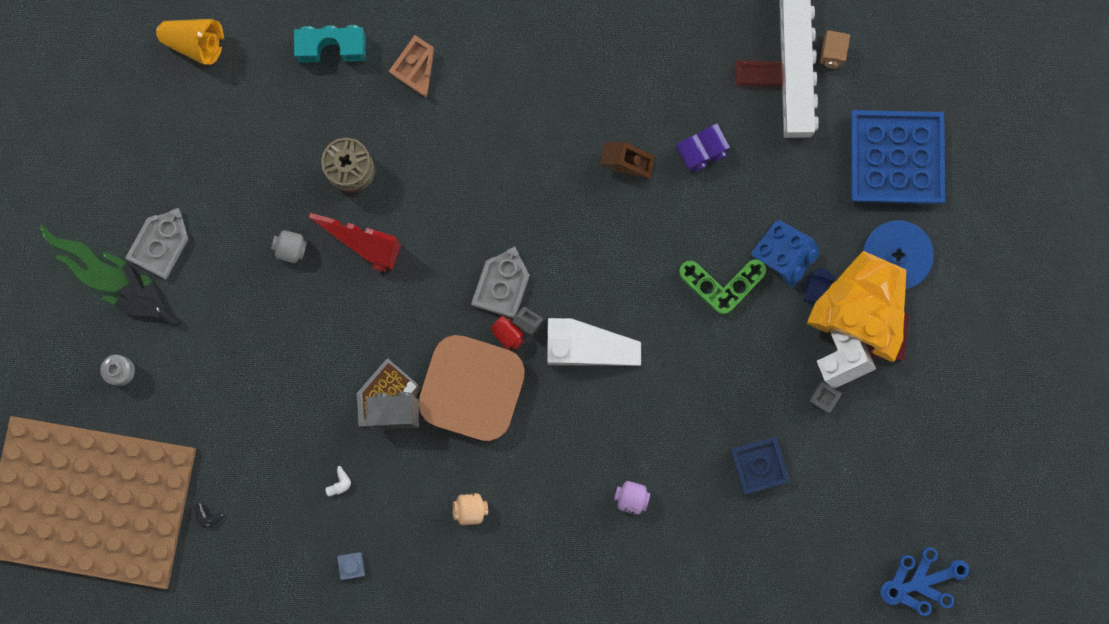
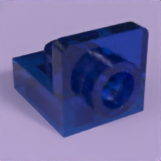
M825 269L813 271L810 274L803 300L815 303L835 282L836 276L831 275V272Z

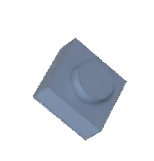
M362 552L337 556L341 580L365 576Z

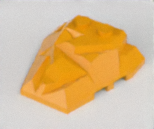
M863 251L815 302L806 324L826 333L831 329H835L873 346L874 348L871 353L894 362L903 342L906 269Z

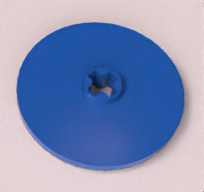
M890 221L880 225L868 236L863 251L906 269L905 289L919 284L928 275L933 264L934 252L929 237L920 227L907 221ZM897 249H900V253L904 254V257L900 258L899 262L896 261L895 257H892V253H895Z

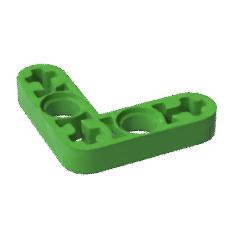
M756 259L751 260L723 288L694 261L684 262L679 269V276L682 281L715 312L722 315L728 314L766 274V266L763 262ZM750 266H759L758 272L760 276L755 274L750 279L753 282L751 285L745 277L751 272ZM685 267H693L695 269L693 273L696 277H699L700 274L704 276L698 281L696 286L693 284L696 280L693 276L689 275L686 277L684 275L686 272ZM705 281L710 282L713 286V291L710 294H704L700 290L701 283ZM742 281L746 286L743 293H736L733 290L734 282ZM728 290L733 296L727 303L729 308L723 307L720 309L718 307L720 304L718 299L724 300L729 295L725 292Z

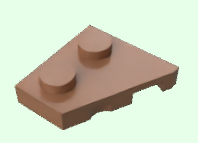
M414 35L389 70V74L426 98L434 47Z

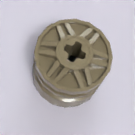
M351 138L337 139L331 142L323 152L321 159L322 170L330 183L339 191L348 194L358 193L367 188L372 182L375 173L374 162L365 146L358 140ZM350 160L351 165H345L344 167L343 161L348 162Z

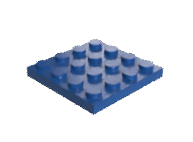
M852 110L851 202L944 204V112Z

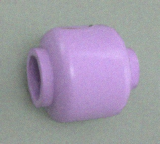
M626 481L622 487H617L614 500L618 501L619 510L638 515L641 511H646L650 493L647 492L646 486Z

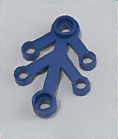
M927 547L922 551V559L912 580L902 584L907 571L915 566V559L912 556L903 555L899 560L900 565L893 580L887 581L882 585L880 589L881 598L884 602L891 605L901 602L915 609L918 614L927 616L932 610L930 603L917 601L906 594L917 591L937 601L941 607L950 608L954 604L953 596L947 593H940L928 586L950 578L965 579L969 575V566L964 561L954 560L949 564L948 569L925 576L931 562H934L938 557V553L934 548ZM928 550H931L933 552V557L931 559H928L926 557V552ZM905 558L911 560V564L908 567L903 563ZM960 565L964 568V572L961 575L956 571ZM892 588H895L897 591L895 597L889 595V591ZM945 596H948L950 600L947 605H944L942 602ZM922 604L927 605V611L924 613L920 611Z

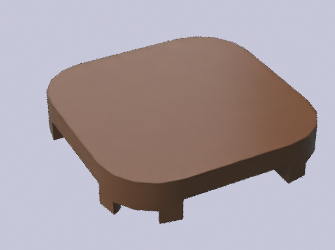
M459 335L446 337L438 343L433 353L419 398L421 415L434 426L481 441L499 439L507 432L524 381L525 370L521 359L510 350Z

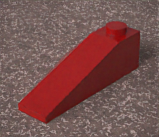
M310 213L309 218L315 224L372 264L373 269L380 272H385L386 269L393 270L401 247L396 237L366 228V231L363 232V229L354 224L348 223L342 226L341 222L335 219Z

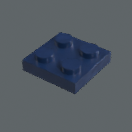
M776 436L730 449L743 495L790 482Z

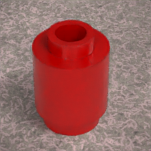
M500 317L490 328L493 331L492 335L507 350L511 348L516 350L524 342L522 339L524 333L509 318Z

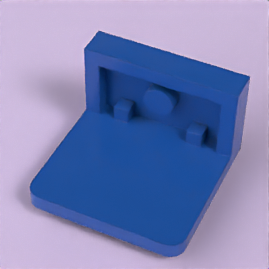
M778 220L753 249L751 255L754 259L760 260L764 265L778 272L784 282L793 287L797 281L802 279L804 272L810 264L816 261L820 250L813 238Z

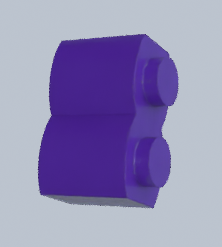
M718 124L712 125L676 145V150L688 172L694 170L695 173L706 168L707 162L711 160L718 162L727 157V152L730 149Z

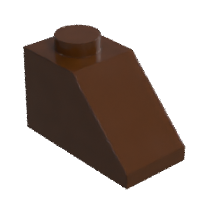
M605 142L600 165L615 172L650 178L655 156L626 142Z

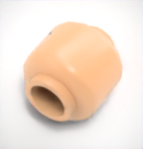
M478 493L461 494L457 497L456 501H453V517L461 525L480 524L483 521L484 515H488L487 501H483Z

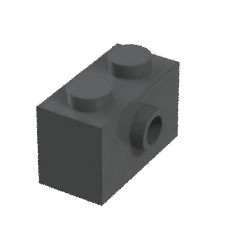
M399 392L397 396L377 393L374 394V397L366 398V426L373 430L418 428L419 399L411 395L410 392Z

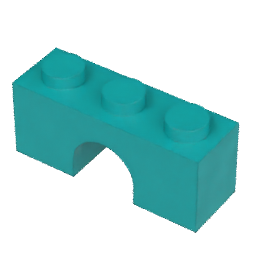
M348 25L346 28L324 26L323 29L303 26L300 29H294V57L298 63L321 62V51L330 44L340 47V56L343 62L366 61V34L363 28L357 25Z

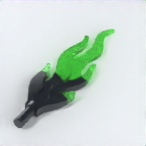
M44 225L40 226L44 238L52 246L77 255L87 265L89 270H84L67 256L57 255L55 257L57 260L65 262L84 284L98 290L121 294L129 302H122L112 296H103V300L112 303L119 310L131 316L162 318L175 328L180 324L181 320L167 311L168 309L163 304L157 287L146 275H141L145 286L144 289L134 270L124 260L103 252V256L116 263L118 268L108 266L99 260L85 244L56 238L51 235Z

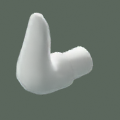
M341 466L337 468L340 481L326 488L328 496L341 494L350 487L351 481Z

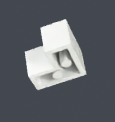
M835 329L830 330L838 351L817 360L826 383L835 389L876 369L866 343Z

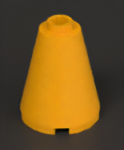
M213 19L163 21L156 30V36L160 43L204 65L214 64L222 50V47H219V41L224 38L223 28L219 21Z

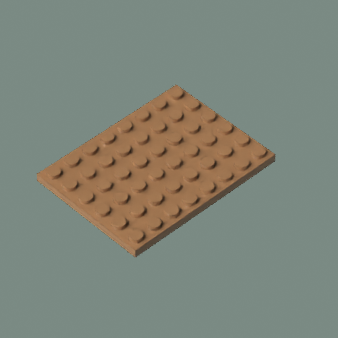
M10 416L0 462V560L168 589L196 448Z

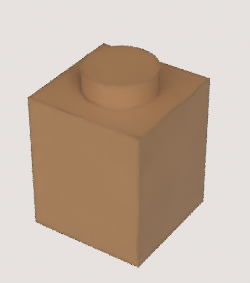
M828 30L823 38L819 63L833 69L842 67L847 57L850 34Z

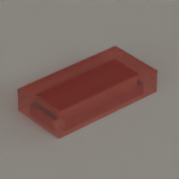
M736 61L735 85L781 86L782 61Z

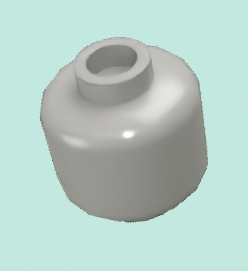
M283 230L280 232L279 237L274 236L271 249L275 250V257L277 259L296 263L298 259H303L307 242L303 241L304 238L301 234Z
M111 355L102 362L100 372L103 380L108 384L123 386L133 379L135 367L127 357Z

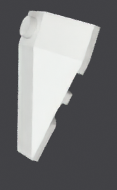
M548 318V365L641 366V342L574 319Z

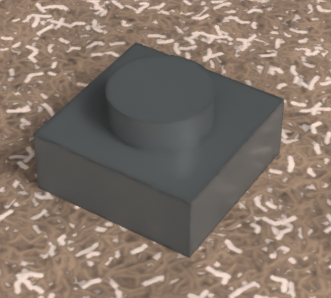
M523 307L512 323L517 325L520 330L532 335L540 326L543 318Z
M821 381L809 402L830 414L842 393Z

